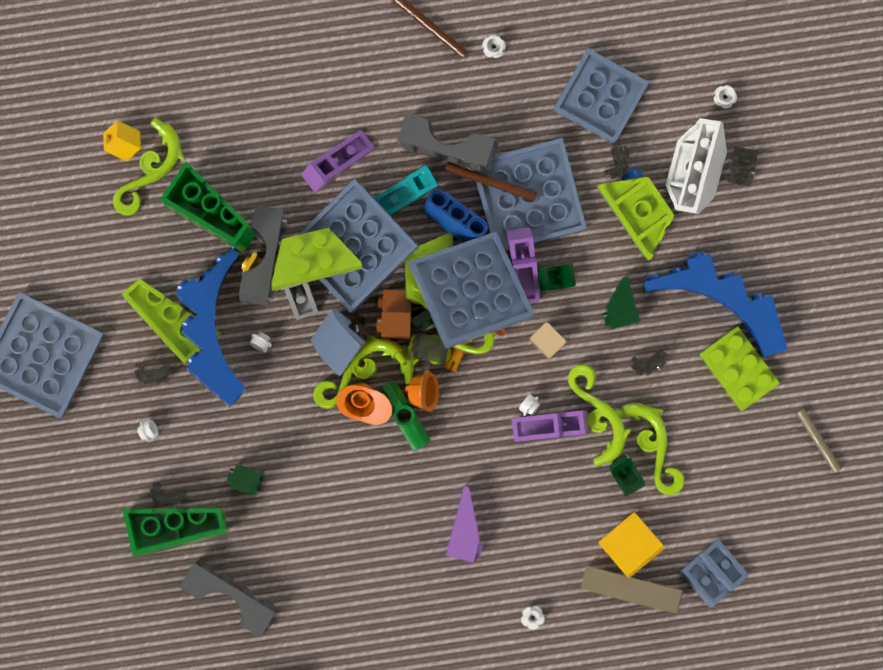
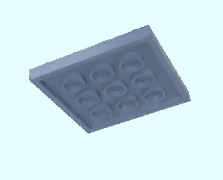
M563 138L494 156L490 171L483 169L482 172H479L537 192L535 201H531L476 182L490 233L497 232L505 251L509 250L507 231L530 227L533 241L538 243L587 229Z
M353 179L300 233L304 234L329 228L361 261L362 269L319 279L350 313H354L420 247L356 179Z
M497 232L409 261V268L446 349L529 320L535 315Z
M18 292L0 328V389L63 419L105 334Z

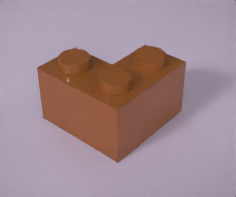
M383 290V295L378 297V309H383L382 317H377V332L381 333V337L384 339H411L412 302L406 300V290Z

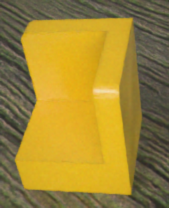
M118 120L103 133L104 151L125 161L130 160L141 149L140 131Z

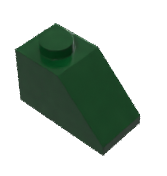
M628 276L621 278L605 306V312L602 313L604 324L606 327L610 326V330L640 322Z
M236 464L235 468H230L227 482H230L229 488L253 496L259 495L265 472Z

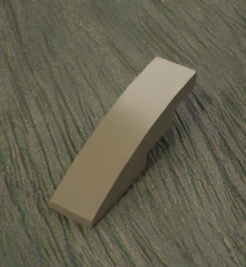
M586 566L580 588L678 614L683 590L639 578L630 577L628 579L626 575L591 566Z

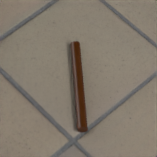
M391 0L462 59L468 54L464 47L408 1Z
M450 162L447 163L445 168L447 172L531 201H535L537 192Z

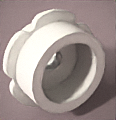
M491 35L482 44L484 54L487 57L494 58L500 57L506 47L505 42L497 35Z
M720 86L714 92V102L716 105L722 106V108H730L737 100V94L731 86Z
M262 332L251 335L252 339L249 344L256 350L265 353L268 347H272V344L269 342L271 338Z
M529 394L522 402L519 410L524 413V416L528 414L533 416L540 406L537 403L538 397L535 398Z
M153 420L140 421V427L137 430L142 440L151 442L154 438L158 437V429Z
M527 607L523 610L521 621L524 626L535 630L544 623L545 616L539 607Z

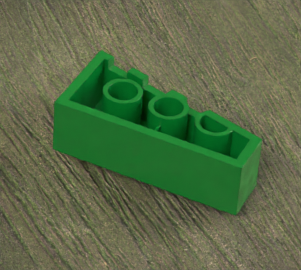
M185 161L160 198V201L169 210L242 253L245 252L256 235L251 226L187 161Z
M221 508L122 509L132 556L142 557L230 534L225 511Z

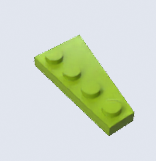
M138 279L121 294L184 365L187 364V361L195 352H201L182 335V330L184 329L182 324L190 315L195 317L183 307L174 303L141 279ZM216 330V335L218 337L220 335V332Z

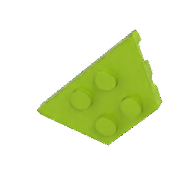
M640 177L598 184L596 187L645 259L648 261L652 259L658 242H661L666 227L670 225L675 215L650 178Z
M329 228L284 238L281 241L273 275L272 290L362 269V263Z
M447 233L420 245L405 261L406 300L420 304L428 310L409 268V261L452 247V234Z

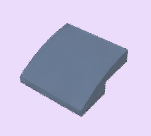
M333 307L311 338V342L324 362L337 375L341 376L360 351L365 341L349 328L352 322Z
M716 539L679 571L710 608L714 607L726 594L733 591L749 576L719 539Z

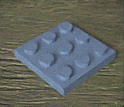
M587 48L553 111L606 141L615 144L649 82Z

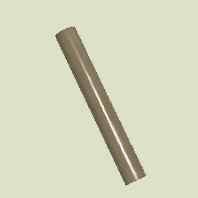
M802 408L797 411V416L833 473L841 470V466L805 409Z

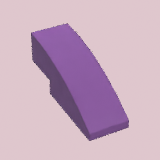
M528 227L507 231L510 262L529 303L540 302L537 262L531 229Z
M587 410L512 418L514 442L590 434Z

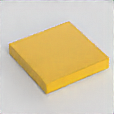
M635 512L598 542L628 579L665 549L664 545Z

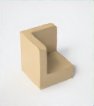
M547 322L529 338L548 359L567 342Z

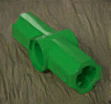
M396 380L377 390L390 400L392 416L413 451L431 442ZM402 409H407L411 412V419L406 423H402L398 419V413Z

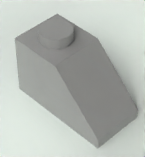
M309 282L284 288L296 321L319 313Z

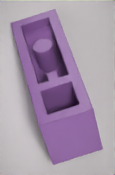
M360 130L312 161L301 176L312 190L317 193L367 156L375 147Z
M464 485L446 556L474 563L475 558H480L483 545L479 544L480 538L469 486Z

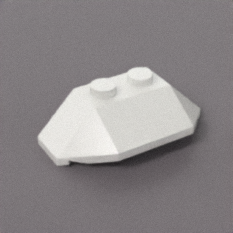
M700 118L696 125L678 139L666 182V188L676 210L699 214L715 197L727 153L723 122Z

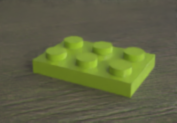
M738 326L699 354L740 411L745 410L780 384Z

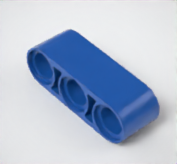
M436 189L431 191L423 205V212L429 219L463 243L484 236L488 230L487 223L481 217L443 190Z

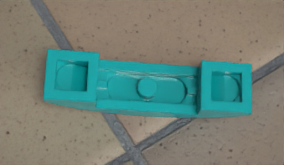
M425 165L408 175L406 179L375 196L374 199L391 216L439 185L428 165Z

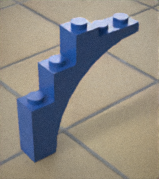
M233 249L228 253L224 251L216 259L218 264L212 270L208 268L200 276L199 279L202 280L200 283L192 277L189 281L187 279L183 280L176 289L179 291L177 299L196 315L195 317L190 315L182 324L184 328L182 335L201 351L200 354L195 352L187 361L189 364L187 371L229 408L246 391V387L238 380L226 363L217 341L215 329V306L219 290L228 272L239 259V254Z
M703 251L690 254V259L685 261L687 270H684L683 267L669 270L670 275L661 277L660 273L646 277L647 281L642 283L645 293L657 290H684L698 293L717 301L732 311L746 326L756 342L761 357L788 350L772 295L765 297L764 293L750 296L752 301H749L741 274L735 276L734 272L720 275L721 280L718 281L710 253L704 255Z

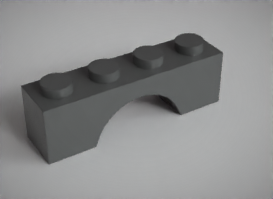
M407 113L405 114L397 139L403 145L402 148L415 153L417 149L425 151L424 155L438 159L439 156L447 158V162L460 165L461 162L469 164L470 169L482 172L483 169L490 171L498 147V142L495 139L472 133L465 141L459 144L446 145L436 140L433 133V125L428 119Z
M255 205L251 228L256 232L255 237L266 247V254L263 261L257 267L243 271L239 290L240 302L268 306L270 298L274 299L275 290H272V280L282 241L280 240L281 234L286 232L288 218H284V209Z
M194 562L179 588L198 600L211 593L229 595L237 602L240 608V625L261 637L277 610L273 609L275 605L265 598H262L260 601L253 596L254 592L243 585L241 588L234 585V579L224 573L221 576L212 571L214 567L207 562Z

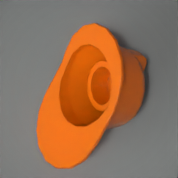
M425 370L423 375L413 377L409 385L405 387V390L408 392V399L413 406L432 412L439 399V383L434 374L429 370Z
M356 383L344 387L337 395L336 405L339 411L349 418L368 424L380 425L388 421L392 415L390 400L384 394L374 390L365 383Z

